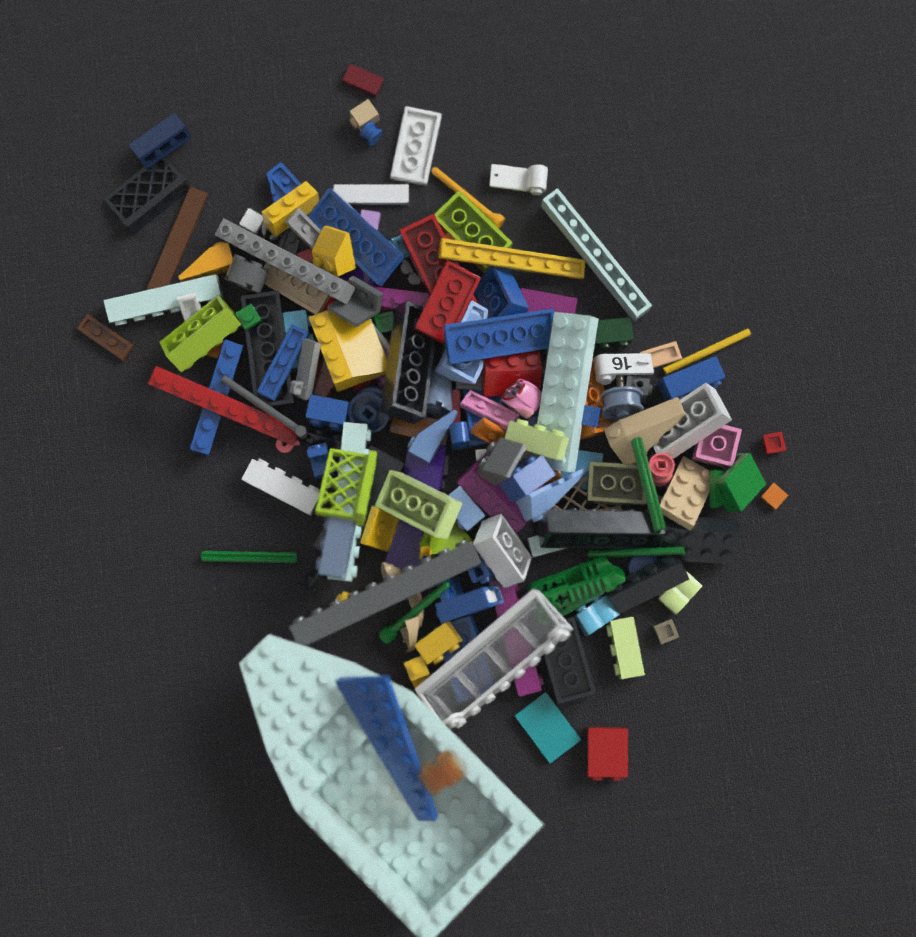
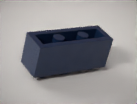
M174 113L130 143L129 146L143 166L148 169L190 140L192 136Z

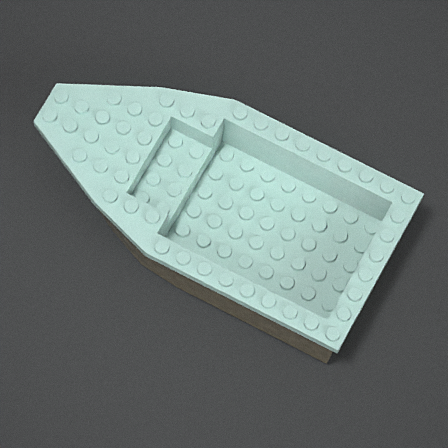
M270 634L239 663L267 752L295 811L418 937H436L543 826V823L412 691L391 681L438 814V818L435 821H417L335 684L339 677L380 675L354 662Z

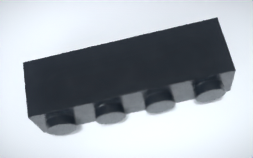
M667 555L636 572L630 573L625 577V582L617 585L608 594L617 611L621 614L690 579L678 555Z

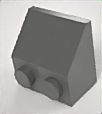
M499 438L495 442L491 441L486 449L488 451L487 455L483 456L477 464L479 468L476 474L493 486L509 479L527 446L504 438Z

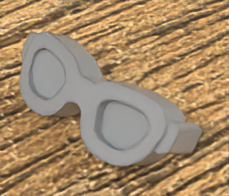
M403 260L401 272L409 275L408 282L411 285L421 284L420 278L413 273L409 262Z

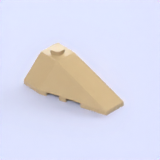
M676 397L623 418L605 428L604 431L611 448L622 463L634 464L636 460L631 444L633 438H642L647 455V451L653 445H657L660 442L659 439L667 431H670L686 414L680 399Z

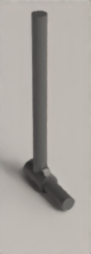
M224 375L221 382L294 431L299 438H307V430L304 426L297 425Z

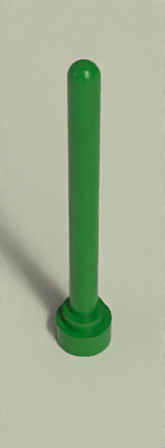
M445 581L394 625L384 627L379 631L381 640L386 644L392 642L397 635L396 632L406 625V621L413 619L450 587L449 582Z

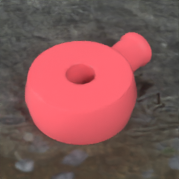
M299 439L295 440L293 446L289 444L283 446L284 442L276 441V448L281 453H289L294 446L300 445Z

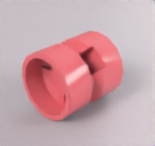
M658 453L650 459L649 467L655 486H665L672 479L675 464L668 454Z

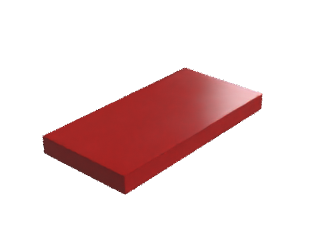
M446 260L414 329L445 345L443 325L461 322L481 277Z

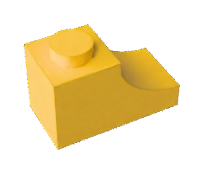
M422 656L404 663L415 689L431 676Z

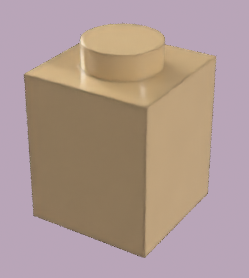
M369 99L350 111L351 119L349 120L352 126L360 131L370 121L374 124L380 121L379 113Z

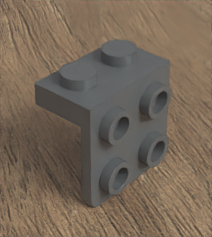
M352 276L349 278L348 283L354 286L355 290L347 305L336 300L328 305V311L353 326H359L380 312L383 293Z

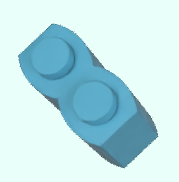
M599 595L591 601L593 604L586 607L584 605L575 610L577 614L573 617L585 636L590 635L620 615L608 595L603 597Z

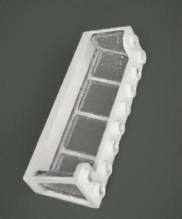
M533 589L420 684L415 691L424 704L448 728H460L467 722L466 719L470 715L474 716L481 711L480 707L483 704L492 702L496 698L495 694L510 687V682L513 679L522 677L525 674V669L529 666H535L543 654L552 652L555 649V644L566 640L573 628L539 590Z

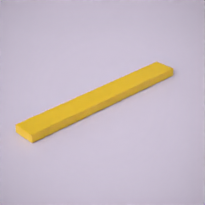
M445 238L440 239V259L584 279L585 260Z

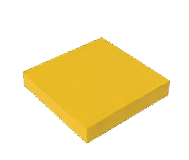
M372 506L360 543L389 552L400 519L378 507Z

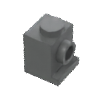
M627 375L624 385L635 387L642 391L643 398L640 402H645L647 396H651L653 385L649 384L650 379Z

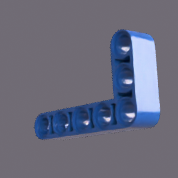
M538 416L530 417L529 419L521 418L528 421L529 426L534 427L538 423ZM457 422L449 425L452 450L489 445V443L480 438L470 439L467 422Z

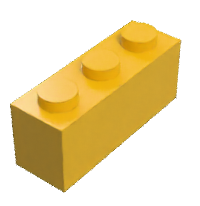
M305 181L262 211L264 225L275 237L289 228L285 221L296 208H300L306 215L313 210L319 202L318 192Z

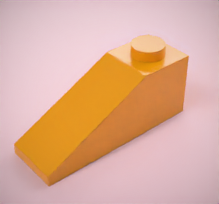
M218 242L214 244L213 247L205 251L179 276V280L185 282L228 271L234 258L229 243Z

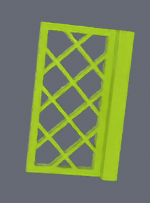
M330 448L316 507V515L356 521L355 525L364 526L376 468L377 451L370 450L369 454ZM333 456L342 457L344 460L336 464ZM356 459L364 460L363 464L357 467L352 461ZM348 464L352 470L344 473L341 467ZM337 470L340 476L333 479L329 473ZM356 473L360 479L352 482L349 476ZM345 480L349 485L341 489L337 483ZM333 485L337 491L329 495L325 489ZM353 489L357 495L349 498L345 492ZM341 495L346 501L337 504L333 499ZM328 501L334 506L331 509L321 508ZM350 505L353 513L344 512L341 508Z

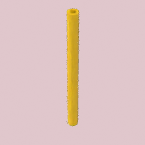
M745 329L663 368V371L667 375L750 336V330Z

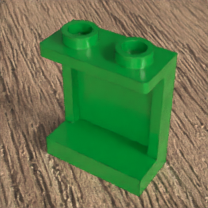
M750 452L737 453L735 457L736 462L722 476H714L710 480L727 512L742 511L766 485Z

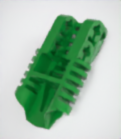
M598 557L592 561H586L584 564L575 565L573 568L561 570L559 573L530 583L527 587V593L537 588L564 617L593 601L599 595L604 594V592L613 591L617 585L625 582L626 579L621 568L612 565L604 557ZM556 582L557 587L553 588L552 583ZM541 604L534 609L539 626L553 622Z

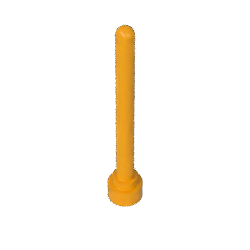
M432 168L431 172L455 193L460 190L497 228L503 224L505 218L501 214H493L438 168Z

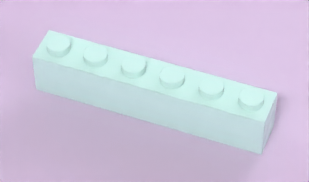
M215 274L104 300L109 323H115L118 326L126 324V320L132 318L134 321L144 320L145 315L152 314L153 317L164 315L163 311L171 310V313L179 312L181 309L177 300L178 296L196 292L199 303L210 302L218 294L223 298L218 275Z

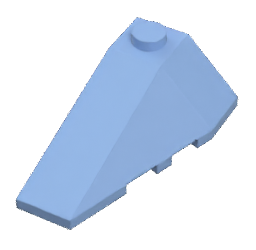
M471 300L461 322L486 319L488 317V309ZM445 349L435 372L452 381L475 384L483 368V360L448 364Z
M585 467L517 500L516 503L525 522L531 519L533 522L542 519L543 513L551 509L588 471V468Z

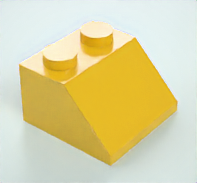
M324 226L312 249L313 264L335 276H341L356 269L349 232Z

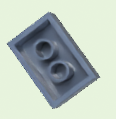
M326 517L324 529L327 531L326 537H322L320 549L323 550L322 557H318L316 564L319 574L346 580L356 530V521Z

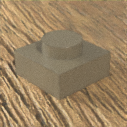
M672 619L653 626L660 644L679 637Z

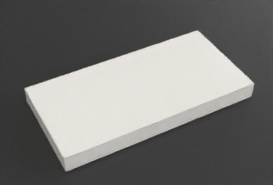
M405 106L390 179L427 186L442 113Z

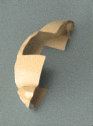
M382 562L381 572L383 578L393 573L395 577L402 574L399 568ZM420 592L408 598L411 608H414L423 600ZM424 609L415 618L407 620V626L400 629L404 639L403 643H407L408 646L406 652H411L415 649L414 645L417 643L418 630L422 626L424 619Z

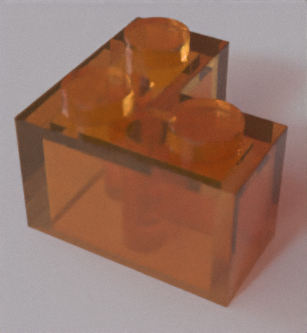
M445 749L437 755L435 762L431 763L428 761L420 767L421 772L418 776L431 795L434 796L448 786L449 788L465 777L467 768L454 749L450 751Z

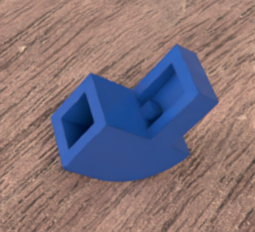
M327 443L307 447L308 457L311 461L316 480L323 479L329 456ZM334 471L329 473V475L335 476Z

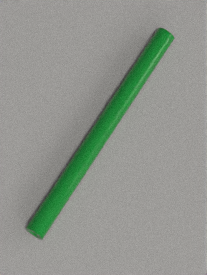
M684 547L588 551L589 558L685 554Z

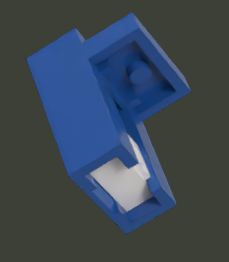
M455 578L445 580L449 582L450 587L439 596L442 602L435 604L437 617L441 623L501 605L504 603L499 584L483 587L464 594L460 579Z

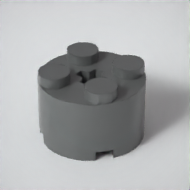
M235 254L224 279L232 284L235 282L239 287L257 294L261 293L269 269L263 267L258 262H249L246 258Z

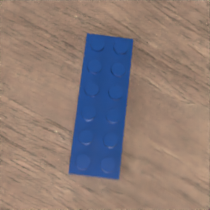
M330 187L308 215L320 230L324 226H329L349 232L355 264L380 286L385 283L405 257Z
M554 309L443 325L448 364L549 348Z

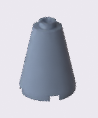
M437 365L432 368L426 413L431 414L430 418L435 419L437 417L443 418L452 412V381L435 372Z

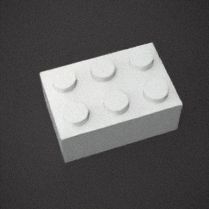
M502 514L483 520L473 543L475 550L482 556L486 565L490 567L496 579L504 588L523 582L532 556Z

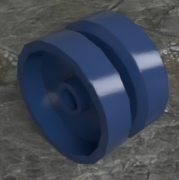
M366 386L356 394L348 406V416L351 423L367 424L368 430H371V433L379 432L387 425L392 417L380 412L383 394L382 386Z

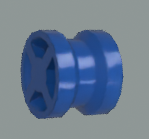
M370 121L362 128L359 135L367 139L368 144L372 146L381 138L383 131L377 129L375 124Z

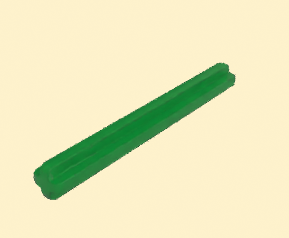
M636 437L631 440L651 521L654 531H662L665 529V523L643 440L641 437Z
M202 551L201 560L203 562L296 563L297 553Z

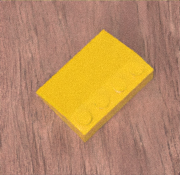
M328 310L309 317L316 338L321 343L320 348L337 392L386 374L387 359L371 318L359 326H353Z

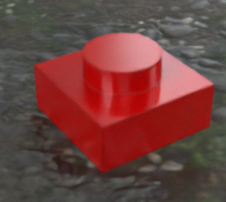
M782 432L762 436L766 455L786 451Z

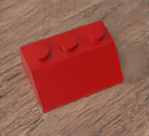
M540 351L482 359L483 368L480 374L484 397H501L506 389L518 379L529 381L540 390L542 374Z

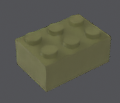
M589 462L586 503L644 507L647 502L637 465Z

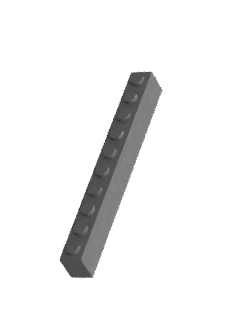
M463 540L455 544L457 548L451 551L446 548L438 552V557L432 560L430 557L419 561L421 565L415 568L410 565L402 569V574L396 577L393 573L383 578L384 582L379 585L374 582L366 586V591L360 594L358 590L347 595L348 599L343 602L340 599L329 603L330 608L322 610V607L311 612L312 616L305 619L302 616L293 620L294 625L289 627L296 643L307 646L481 564L472 541L467 543V540Z

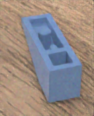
M453 410L420 432L416 438L412 437L407 446L410 448L409 453L430 464L449 431V425L457 417L458 411Z

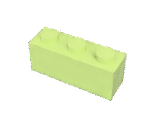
M517 419V422L509 421L505 436L507 440L526 445V451L556 460L564 459L569 437L563 436L564 432L552 429V432L545 430V426L535 424L534 427L529 426L528 421Z
M634 617L609 621L606 631L608 637L612 638L610 651L611 655L615 656L616 664H613L615 675H619V679L645 675Z

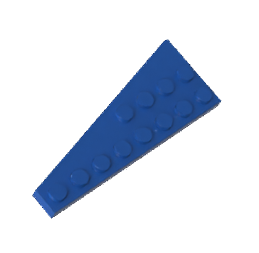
M389 675L339 677L335 681L337 688L417 821H435L438 818V814Z

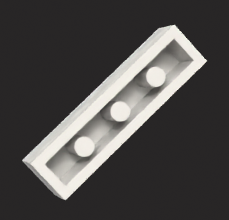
M260 458L258 461L251 460L242 477L244 482L310 516L313 515L320 494L318 488L309 485V487L302 485V480L295 476H292V478L285 476L286 472L277 467L274 470L269 468V463Z

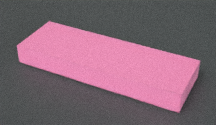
M469 390L460 403L461 408L481 418L484 417L505 430L508 428L509 421L517 422V419L520 418L519 413L472 390Z

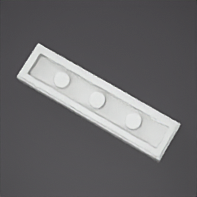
M409 184L334 185V191L350 205H409Z

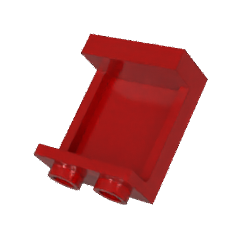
M587 727V776L591 777V780H603V777H611V780L622 781L623 777H628V729Z

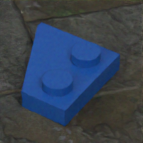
M282 162L267 172L274 203L301 185Z

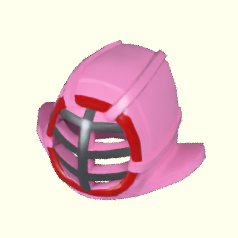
M518 379L506 389L501 396V401L510 409L519 413L521 417L529 419L540 407L542 393L529 381Z

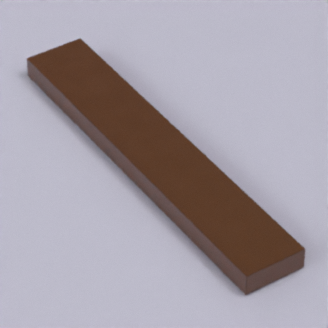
M190 186L148 284V290L171 285L209 196L208 193Z

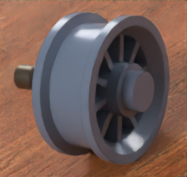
M623 375L616 376L617 387L604 391L600 396L601 402L604 404V408L601 411L602 417L606 420L617 422L644 411V407L640 402L643 398L642 391L635 387L625 386Z

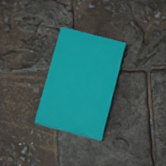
M546 692L514 715L549 763H552L581 740Z

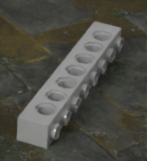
M224 218L215 233L217 237L346 305L355 290V287L348 282Z

